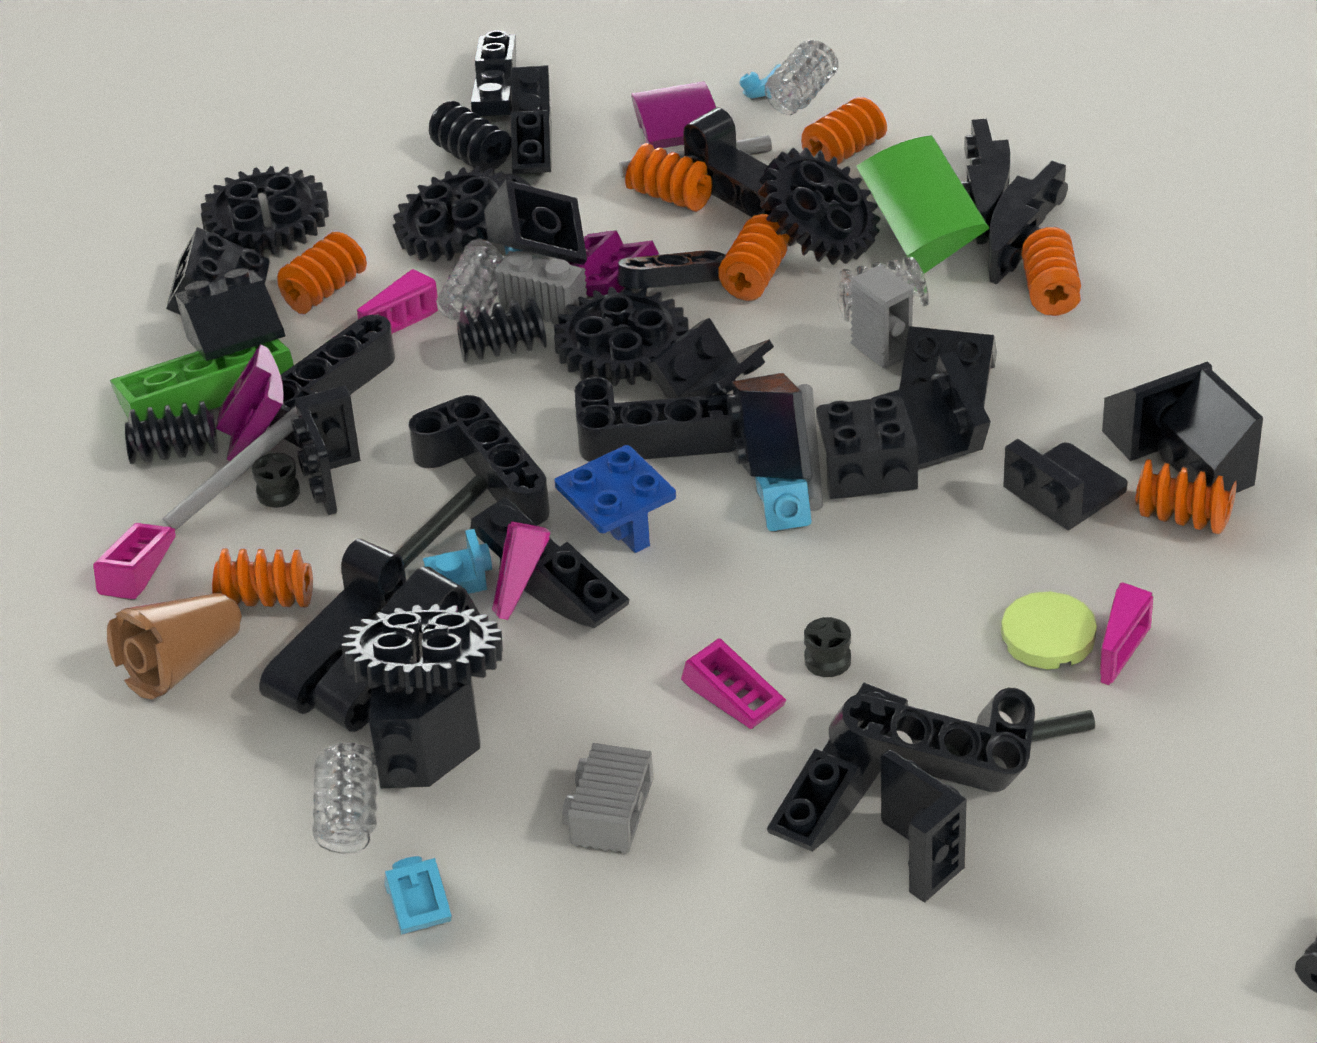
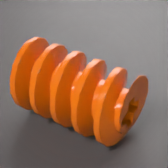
M855 97L837 108V110L830 112L815 123L805 127L801 137L802 149L808 148L813 157L819 151H822L825 161L830 162L835 157L837 158L838 165L843 162V159L853 156L854 152L857 153L864 149L865 146L874 143L876 139L879 140L884 137L887 132V122L884 114L874 102L865 97Z
M648 143L641 145L627 167L625 175L626 188L635 189L643 194L647 193L651 197L661 198L669 203L674 202L677 206L687 207L695 212L701 210L707 204L712 193V178L707 175V166L704 162L697 161L694 163L692 158L686 156L680 158L679 154L675 152L667 154L666 149L660 147L654 149L653 145Z
M767 214L755 215L746 221L719 266V279L722 286L737 299L753 301L761 297L788 251L787 247L789 246L788 240L790 237L787 234L777 235L776 231L780 226L777 222H768L766 218L769 215Z
M1045 227L1036 230L1027 237L1021 251L1031 304L1037 311L1045 315L1058 316L1066 314L1076 308L1081 301V282L1071 237L1065 230L1057 227Z
M331 232L324 237V240L318 241L312 248L307 249L301 256H297L290 264H286L279 270L277 282L281 295L294 311L299 314H306L311 310L312 306L320 304L323 301V297L328 298L334 293V289L339 290L345 285V281L350 282L356 277V273L361 274L365 271L367 266L366 256L357 242L347 234Z
M1147 459L1140 473L1135 501L1136 505L1139 504V511L1143 517H1150L1157 508V516L1160 521L1166 522L1174 512L1175 521L1178 525L1184 526L1192 516L1195 529L1202 530L1210 520L1212 533L1221 534L1228 524L1232 513L1237 480L1231 489L1227 491L1224 490L1223 476L1218 475L1212 486L1209 487L1206 485L1205 472L1200 471L1192 483L1189 482L1188 470L1182 467L1176 478H1171L1170 465L1164 463L1158 474H1153L1152 460Z
M222 548L219 559L214 566L212 594L222 593L228 598L233 599L237 605L242 600L246 606H255L259 600L266 607H273L277 600L282 607H291L295 600L300 607H308L313 591L312 566L310 563L303 562L300 550H294L290 563H286L281 549H276L272 562L267 561L264 549H258L254 562H250L246 549H240L237 560L232 561L229 549Z

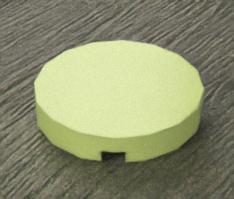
M1049 591L1031 593L1018 598L1006 608L1001 621L1002 640L1007 644V651L1015 659L1032 667L1059 669L1060 663L1071 661V666L1077 664L1092 652L1096 640L1097 625L1094 614L1083 602L1067 594Z

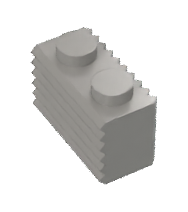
M509 251L495 269L499 303L504 311L508 312L509 302L516 300L521 309L524 310L526 298L532 297L541 310L545 323L551 321L552 324L558 323L559 314H567L566 306L568 304L579 306L578 297L587 298L585 269L569 265L567 261L562 259L550 261L533 257L527 251Z
M878 265L854 277L850 282L852 284L850 289L852 294L850 297L853 298L850 302L853 305L850 309L853 312L850 316L852 317L850 322L852 328L850 330L853 331L851 334L853 339L850 343L882 368L886 369L904 360L909 326H912L913 285H907V281H902V277H897V273H891V269H886V265Z
M592 743L589 757L587 759L580 758L575 775L576 794H568L563 805L562 822L565 825H569L570 840L574 846L577 847L581 844L585 848L591 846L595 850L598 848L604 851L611 849L614 853L620 850L623 854L630 851L653 781L651 751Z

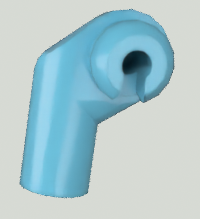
M778 64L766 78L760 80L756 72H751L750 75L747 73L742 76L739 84L744 89L743 94L751 99L775 95L789 80L791 72L787 66Z

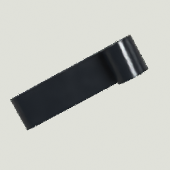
M717 107L688 123L683 130L684 156L692 158L694 163L701 161L706 164L707 175L711 176L713 184L711 195L750 217L760 214L770 215V210L761 208L760 204L765 198L758 194V190L763 186L759 179L764 174V170L768 165L736 148L735 124L728 112Z
M380 315L364 316L282 373L283 405L270 423L269 428L296 406V398L346 385L351 395L388 368L395 360L389 320ZM293 431L284 438L303 450V443H297Z
M600 377L586 378L575 386L579 452L581 457L589 462L624 445L631 446L643 459L733 452V438L739 437L737 421L731 422L727 407V396L733 394L614 403L613 386L607 379Z
M474 395L460 396L418 412L409 420L408 426L412 453L416 464L424 468H436L463 458L475 475H480L487 481V490L497 502L506 497L536 525H540L548 519L550 508L547 479L544 472L482 398Z
M356 539L347 547L341 562L344 590L266 666L259 683V690L262 696L301 714H307L314 709L312 694L319 681L343 655V636L350 634V627H361L362 619L373 620L376 617V613L382 610L406 582L404 562L400 555L363 539Z
M425 566L417 569L380 611V613L389 615L394 613V608H400L407 612L412 611L414 605H419L422 610H429L431 606L438 604L440 610L458 606L459 613L474 609L475 616L480 615L469 594L462 586L434 569ZM342 655L315 687L312 694V705L348 731L356 732L369 722L372 689L369 688L368 681L357 683L355 682V675H347L346 667L343 666Z
M1008 687L1000 690L979 713L976 723L878 697L857 694L851 696L843 704L832 719L828 732L831 743L845 754L881 763V755L890 749L904 759L914 761L932 777L989 792H999L1005 790L1027 767L1030 759L1035 706L1032 699L1024 691ZM998 711L1007 714L1012 723L1006 722ZM897 731L906 733L911 738L913 744L903 741L898 736ZM945 743L954 746L960 756L951 754L947 750ZM992 756L1000 758L1005 763L1007 769L995 763Z

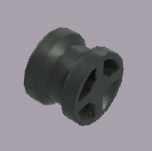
M278 452L269 453L261 456L254 462L252 474L253 479L257 483V499L261 504L267 507L278 508L287 506L297 500L300 495L299 481L295 477L297 474L296 464L291 456Z
M833 617L815 619L806 626L804 630V645L806 646L804 658L805 666L810 672L821 677H835L848 670L851 665V650L849 648L851 644V629L842 620Z

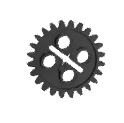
M792 148L788 154L782 151L776 159L774 158L759 179L763 186L758 190V194L765 198L760 206L765 210L771 211L766 220L779 224L780 227L777 229L776 234H787L790 237L788 240L790 247L796 243L800 244L802 255L805 256L809 251H813L818 262L825 255L831 265H834L839 259L844 264H848L852 258L858 260L876 241L874 238L880 231L876 224L881 219L873 213L878 205L867 201L871 191L860 189L858 186L862 179L860 177L852 179L849 176V166L844 167L842 170L838 168L837 158L835 157L830 162L825 161L822 151H819L814 157L808 148H804L801 153L795 148Z
M270 166L266 172L262 173L256 167L251 175L240 171L238 172L239 179L234 180L226 177L224 178L225 186L214 185V193L205 194L206 202L201 203L202 213L200 214L204 230L216 233L224 239L246 249H255L260 255L264 249H269L272 254H277L278 247L281 246L292 250V242L294 241L302 244L307 243L305 235L317 236V227H325V218L329 217L327 192L323 190L322 182L315 183L314 175L304 177L303 170L301 169L290 174L289 167L283 168L280 172H275L274 167ZM260 193H264L266 196L272 227L269 228L264 225L260 200L258 198Z
M476 166L470 173H467L465 167H462L457 175H452L450 171H446L444 179L439 180L436 177H432L431 185H418L419 193L407 194L406 197L409 203L399 204L400 213L393 215L396 222L393 224V228L401 248L406 249L409 256L417 254L419 260H423L430 255L432 262H436L441 255H445L447 261H451L454 254L459 252L463 257H467L468 249L471 248L481 251V243L485 241L490 242L488 241L484 209L504 181H512L511 178H506L502 171L495 174L492 167L483 173L480 166Z
M609 287L608 295H602L595 290L593 291V299L589 300L580 296L578 297L579 306L568 304L566 306L567 314L558 315L559 324L554 325L555 352L559 354V362L561 364L567 363L568 372L572 373L580 370V379L582 380L595 375V377L604 379L610 378L613 386H617L620 379H627L630 385H634L636 377L641 376L649 382L651 381V372L646 364L689 331L688 317H684V309L682 307L675 308V300L673 298L663 301L661 292L647 296V289H641L638 293H632L631 288H625L623 293H617L613 287Z
M434 604L429 610H422L419 605H414L412 611L407 612L400 608H394V613L389 615L380 612L376 613L377 620L362 619L361 627H350V634L343 636V666L346 667L347 675H355V682L357 683L368 681L369 688L371 689L386 685V692H392L399 687L405 688L406 694H411L416 688H423L425 692L432 693L434 686H442L447 690H452V684L456 682L465 685L471 684L470 676L486 677V670H495L497 668L496 662L502 661V630L498 629L497 622L488 621L487 614L475 616L474 609L459 613L458 606L440 610L439 605Z

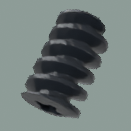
M447 101L438 106L431 116L428 130L430 139L435 145L451 153L465 164L472 166L473 169L476 166H480L482 173L490 167L496 170L506 161L510 154L511 137L508 132L500 130L498 126L491 124L487 119L481 118L477 113L470 111L469 108L460 105L459 102Z
M532 297L526 298L524 310L521 309L516 300H511L508 313L504 311L500 303L493 305L491 316H489L483 306L477 307L475 319L472 318L467 309L460 311L457 332L464 363L468 360L470 349H473L479 360L484 359L485 347L490 346L495 357L500 356L501 346L506 343L512 354L516 353L518 341L520 340L523 341L528 351L533 350L534 338L537 337L544 348L547 347L541 310Z
M204 400L199 401L196 414H192L187 403H182L179 416H175L171 407L165 405L162 418H157L153 408L147 407L145 420L140 421L135 409H130L128 422H125V441L130 464L135 463L137 452H139L144 462H151L155 449L161 460H168L172 447L179 458H186L189 445H191L197 456H203L206 443L209 444L214 454H218L215 419L213 413L209 412Z

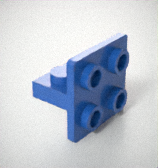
M624 445L554 479L555 488L599 533L604 534L610 531L616 540H622L634 553L650 546L648 512L676 499L675 488L629 445Z

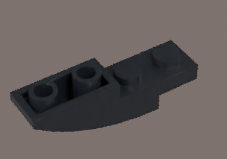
M496 30L487 32L485 36H479L475 56L476 77L471 98V110L479 116L511 115V67H516V34L507 35L505 31Z
M548 65L511 67L512 174L551 172L552 121Z
M987 118L971 120V135L964 137L965 157L970 159V165H967L966 182H962L989 227L987 231L976 237L977 245L986 244L989 240L990 223L994 209L1010 182L1008 139L992 140Z
M1052 160L1032 180L1018 175L1000 197L990 223L988 259L990 282L998 284L1009 272H1013L1022 260V246L1027 237L1036 230L1041 229L1039 225L1042 224L1046 215L1056 205H1060L1064 201L1068 191V184L1065 182L1066 165Z
M506 497L471 518L470 529L475 530L476 536L484 543H487L488 547L500 558L499 570L508 524H511L512 521L537 526ZM550 537L524 589L525 592L554 612L576 623L596 628L628 606L630 600L570 543L566 542L559 547Z
M865 682L857 693L908 705L907 699ZM829 739L822 751L814 749L769 823L767 827L768 833L813 852L852 813L880 773L881 763L845 754L839 751Z

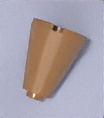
M222 593L125 608L115 613L117 615L116 618L109 620L107 625V643L115 667L123 664L131 676L124 680L128 687L140 697L152 700L166 694L237 635L240 630L242 615L237 603Z

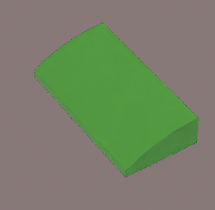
M932 135L910 139L893 145L856 166L905 254L922 275L989 229Z
M279 339L261 344L271 352L280 375L294 366L290 349ZM259 345L206 361L196 351L111 379L110 383L127 418L129 417L130 409H135L140 421L145 420L147 407H152L157 418H162L165 405H169L174 415L179 416L182 403H187L192 414H196L199 401L203 400L208 410H212L221 406Z

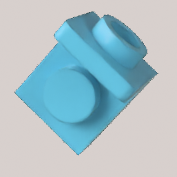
M755 477L757 493L764 504L766 527L769 531L811 524L808 486L805 479Z
M474 529L465 531L467 549L423 558L425 567L434 569L462 586L468 594L487 590L485 571L492 570L491 556L487 543L479 545Z
M420 856L408 857L395 862L392 865V870L385 871L384 884L387 894H390L401 935L451 921V911L435 858L422 861Z

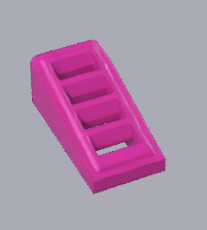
M412 269L358 308V319L368 315L379 314L389 320L392 334L417 323L439 310L436 282L433 278Z
M512 521L511 524H508L492 606L493 612L499 619L508 620L513 613L549 540L551 532L546 528Z
M134 523L93 564L97 592L106 596L136 599L147 586L175 539V529L172 527Z
M1124 582L1120 583L1116 589L1101 649V683L1110 685L1115 681L1150 630L1154 598L1152 592Z
M718 638L699 651L685 663L681 680L694 692L750 729H753L785 705L786 699L721 638ZM717 670L720 674L715 676L712 672ZM729 679L735 682L729 687L724 684ZM742 689L747 690L749 693L741 699L736 695ZM757 698L765 702L755 711L748 707Z

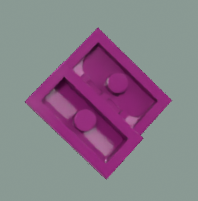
M705 81L631 93L639 128L643 129L646 143L653 145L654 149L684 145V127L716 108Z
M617 230L590 233L584 237L587 261L584 265L567 262L569 265L585 269L586 295L593 297V291L595 290L602 295H608L609 287H613L617 293H620L625 288L617 283L618 262L621 259L659 255V252L653 240L623 244Z
M261 344L220 406L216 429L231 436L226 458L228 461H231L266 431L283 405V384L278 366L269 349Z

